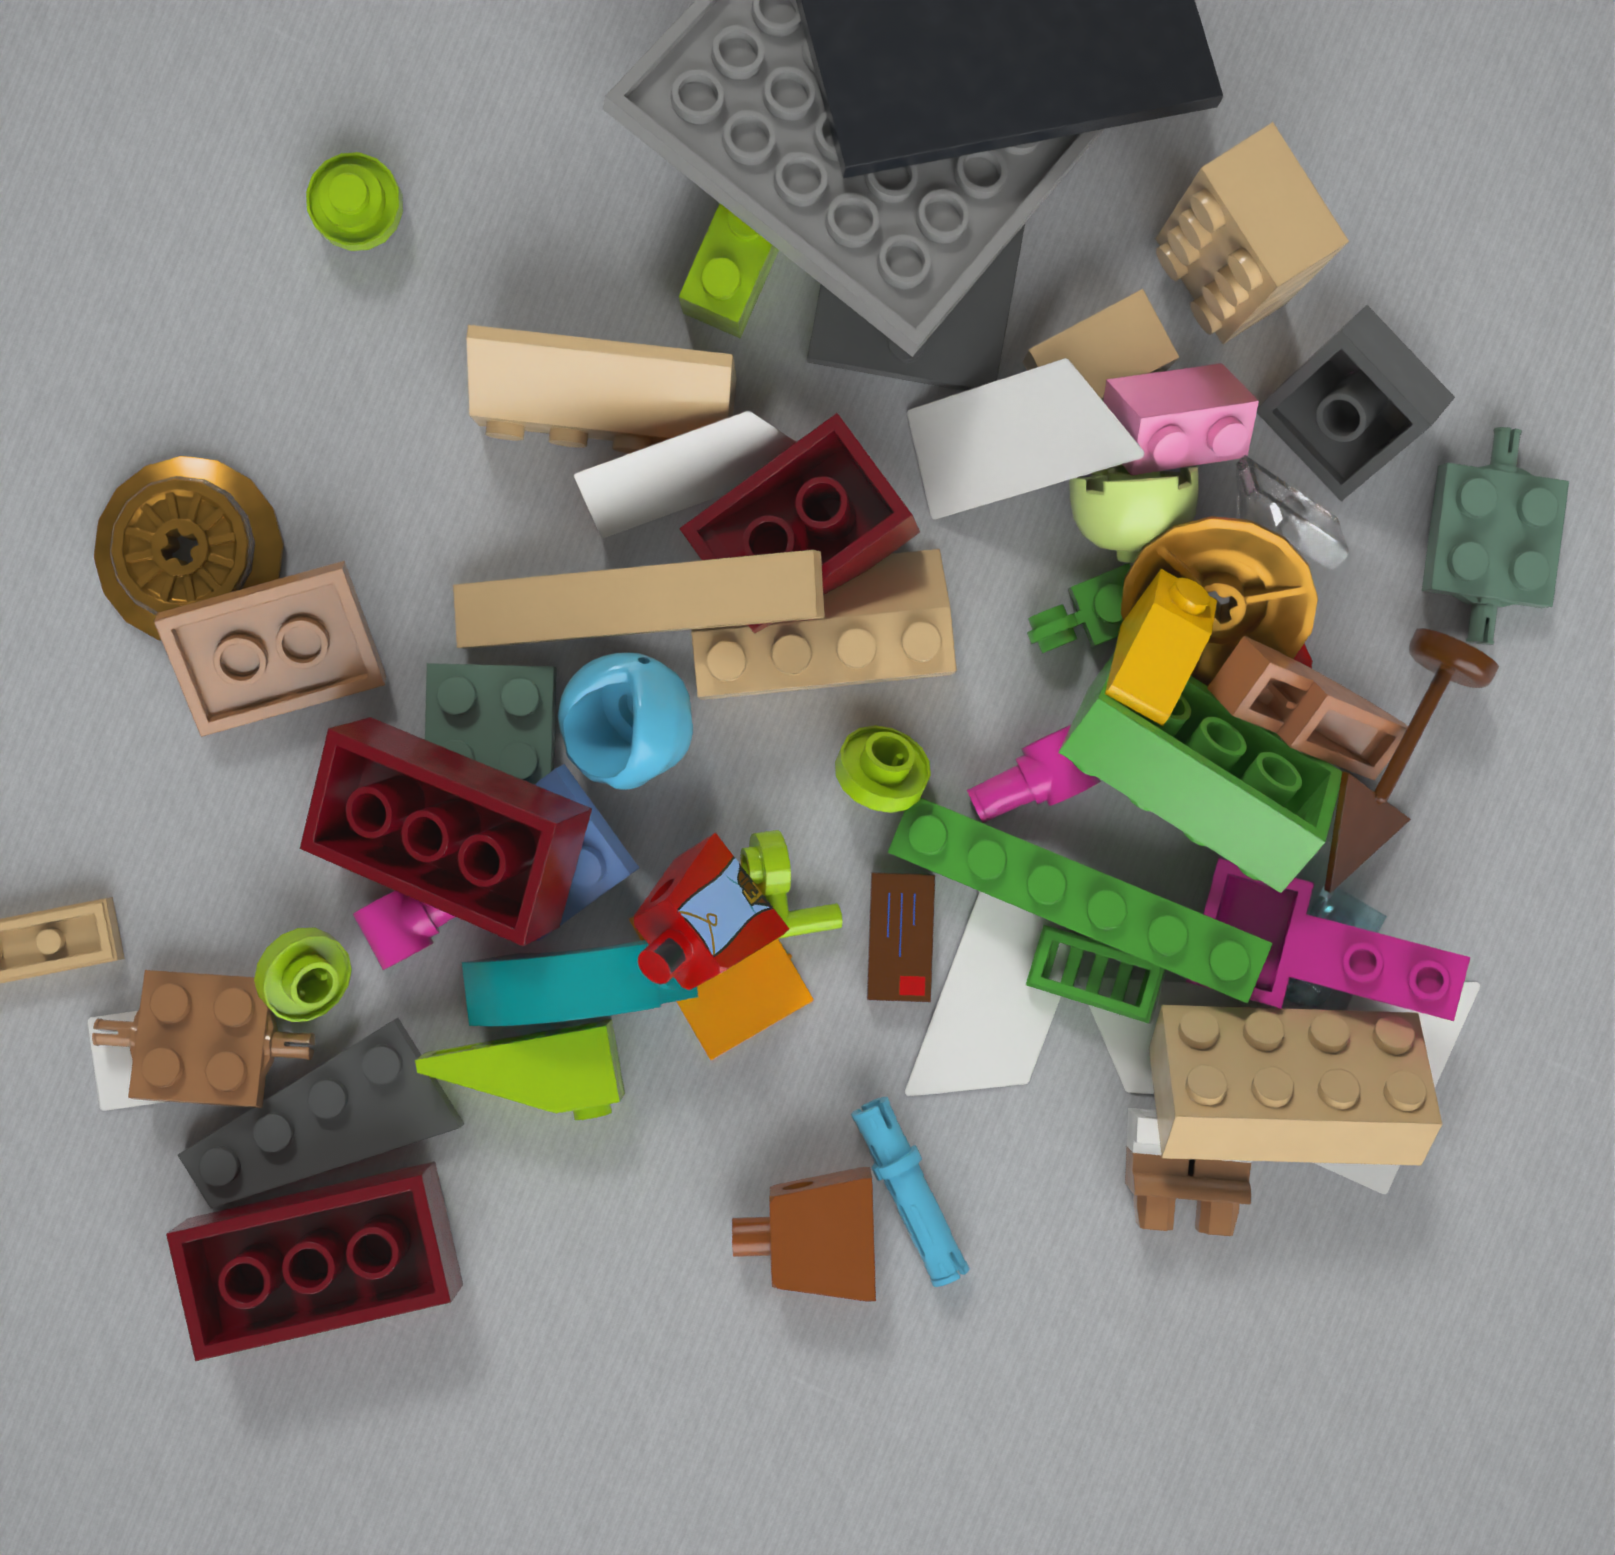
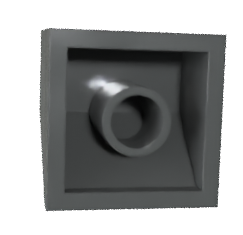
M1366 305L1257 408V414L1342 502L1430 428L1454 400L1455 396L1379 316Z

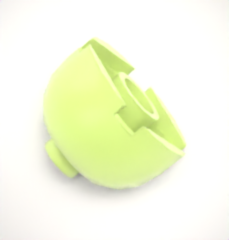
M1121 464L1091 473L1089 477L1080 476L1070 479V503L1073 519L1082 535L1096 546L1116 550L1118 561L1134 563L1145 545L1174 525L1193 521L1196 515L1199 494L1198 465L1180 468V472L1157 471L1131 475Z

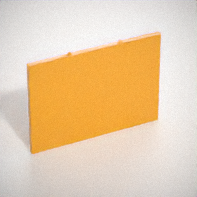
M632 916L629 918L630 923L640 940H645L634 926V917ZM779 939L764 946L723 973L697 986V998L676 1001L710 1060L814 1001L791 961L792 955L786 953Z

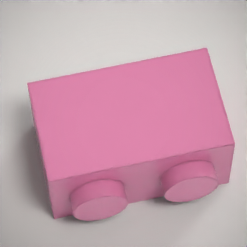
M1222 363L1106 379L1103 402L1144 450L1143 458L1122 464L1131 475L1247 458L1259 403L1255 396Z

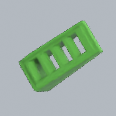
M1043 925L1026 986L1151 1024L1167 970L1097 940ZM1060 943L1071 946L1061 983L1049 979ZM1084 951H1088L1096 955L1086 989L1083 990L1074 987ZM1109 958L1121 961L1110 998L1099 994ZM1134 966L1146 969L1136 1004L1132 1005L1124 1002Z

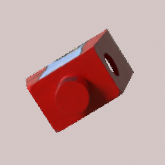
M716 832L672 861L633 916L634 926L649 944L638 956V965L642 973L650 981L657 984H666L674 977L681 987L687 990H691L723 973L789 930V927Z

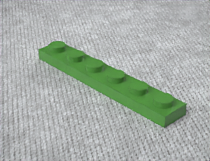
M921 797L916 804L904 811L887 852L1247 1004L1273 944Z

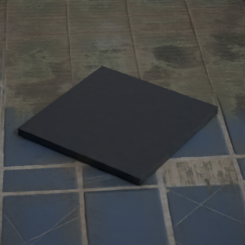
M796 0L843 178L1217 108L1223 98V92L1195 0Z

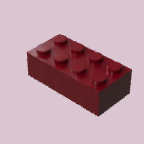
M368 717L328 728L300 849L500 937L525 946L560 927L592 808Z
M435 1161L190 1217L166 1233L195 1362L451 1303L463 1286Z

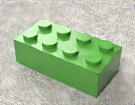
M1113 653L1088 688L1058 753L1071 760L1083 773L1098 777L1125 794L1140 809L1151 811L1182 830L1185 836L1192 842L1201 846H1207L1231 861L1249 878L1262 881L1282 893L1326 842L1340 789L1342 771L1326 761L1290 748L1277 733L1232 716L1207 689L1208 686L1192 676L1187 681L1170 717L1162 726L1105 695L1114 657Z

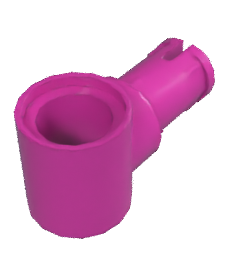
M1071 725L1021 749L1024 755L1015 759L1018 765L967 790L982 823L1034 800L1037 805L1044 801H1047L1049 806L1055 805L1101 782L1098 777L1090 776L1080 771L1071 760L1058 753Z
M393 891L353 913L382 970L432 945L434 942L431 937L440 933L438 927L455 918V916L397 891Z

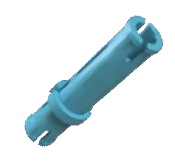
M888 1097L877 1098L862 1105L863 1111L856 1109L851 1113V1116L856 1122L875 1162L871 1167L877 1181L884 1180L911 1239L924 1262L933 1286L940 1287L961 1278L960 1275H965L970 1270V1267L958 1248L945 1217L926 1182L919 1165L922 1157L917 1146L913 1145L910 1147L896 1119Z

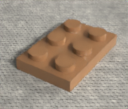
M345 561L159 612L154 620L201 737L384 686L386 682L385 670Z

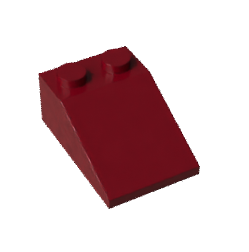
M838 413L834 414L679 528L701 560L805 550L820 551L823 595L868 571L920 533L912 513ZM773 623L750 624L748 626L755 634Z

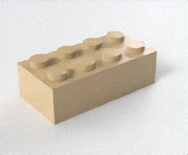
M1273 122L1201 167L1155 238L1159 244V247L1156 248V254L1161 266L1172 280H1182L1194 299L1190 303V307L1196 321L1207 334L1211 335L1215 332L1222 344H1225L1286 305L1349 242Z
M1184 1005L1161 1006L1150 1042L1149 1054L1162 1158L1421 1166L1442 1126V1120L1419 1013Z

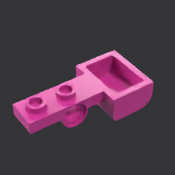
M1218 858L1204 915L1273 943L1249 1000L1283 1008L1291 977L1442 1019L1455 1020L1471 957L1308 915L1315 886L1314 882L1294 878L1280 893L1262 881L1249 878L1231 861ZM1186 978L1187 983L1209 988L1207 986H1204L1200 983H1197Z

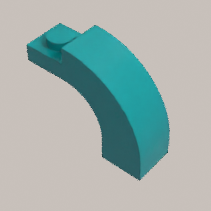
M646 940L569 951L516 953L462 962L469 1026L529 1025L660 1008L661 1004L697 998L698 989L697 987L691 990L682 988L674 977L666 984H657L650 981L642 973L638 965L639 954L649 945Z

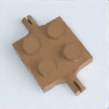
M145 970L140 1008L134 1017V1021L103 1020L98 1018L94 1023L93 1029L118 1032V1034L92 1033V1041L95 1046L130 1047L133 1063L128 1098L148 1101L262 1108L266 1075L275 1057L312 1060L314 1049L290 1046V1044L315 1046V1034L279 1032L274 1013L257 995L254 982L255 977Z

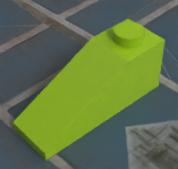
M612 1019L429 1051L415 1060L417 1073L555 1114L573 1111L574 1120H587L611 1114V1104L619 1103L625 1094Z

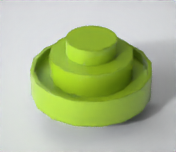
M360 152L341 153L324 161L312 174L306 191L307 212L315 228L333 245L349 251L370 250L385 243L397 230L403 214V194L392 172L377 158Z
M873 725L858 728L846 737L835 761L836 778L843 791L855 802L875 811L893 813L909 809L920 800L931 776L930 761L923 748L909 735L890 727Z
M315 927L297 928L284 933L265 949L257 963L254 978L257 995L277 1017L287 1021L304 1022L320 1017L340 1001L349 986L352 971L349 954L332 935Z

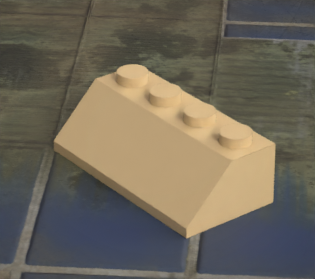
M468 325L466 340L469 416L478 426L486 427V436L503 440L521 441L524 440V431L549 434V443L575 448L587 447L588 438L613 441V450L629 454L733 416L737 384L733 354Z
M940 549L888 555L868 571L823 595L825 618L775 622L755 634L748 625L692 629L691 635L698 698L707 700L954 674L957 672L951 608Z

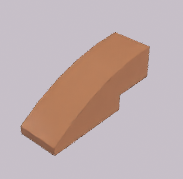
M1243 636L1207 687L1232 716L1277 733L1290 748L1374 781L1391 760L1408 727L1404 722L1341 684L1246 636Z

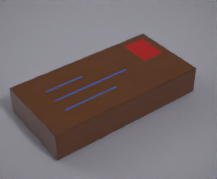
M871 872L867 1000L931 1002L935 898L934 874Z

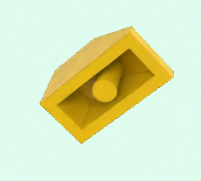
M1160 569L1121 624L1105 695L1163 726L1170 717L1212 634L1217 600L1209 596L1207 591L1197 582L1188 578H1177Z

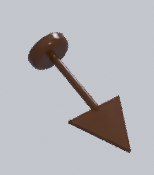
M1426 628L1416 629L1410 641L1409 653L1417 663L1435 673L1375 791H1372L1350 773L1342 771L1324 891L1328 893L1334 891L1411 820L1387 801L1449 682L1452 681L1470 688H1484L1492 682L1499 665L1484 652L1447 634Z

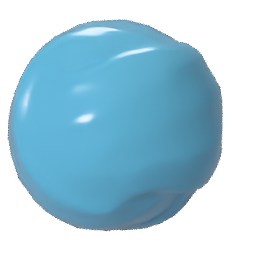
M621 652L594 659L573 675L561 696L558 721L566 748V755L593 782L606 783L620 790L640 787L655 776L674 767L689 749L693 735L690 695L685 684L678 674L665 664L645 654Z

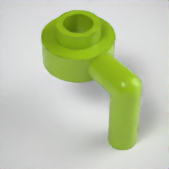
M780 830L751 834L749 847L742 848L740 852L741 866L789 927V930L779 938L842 928V913L838 903L789 911L787 893L791 887V866L785 839Z

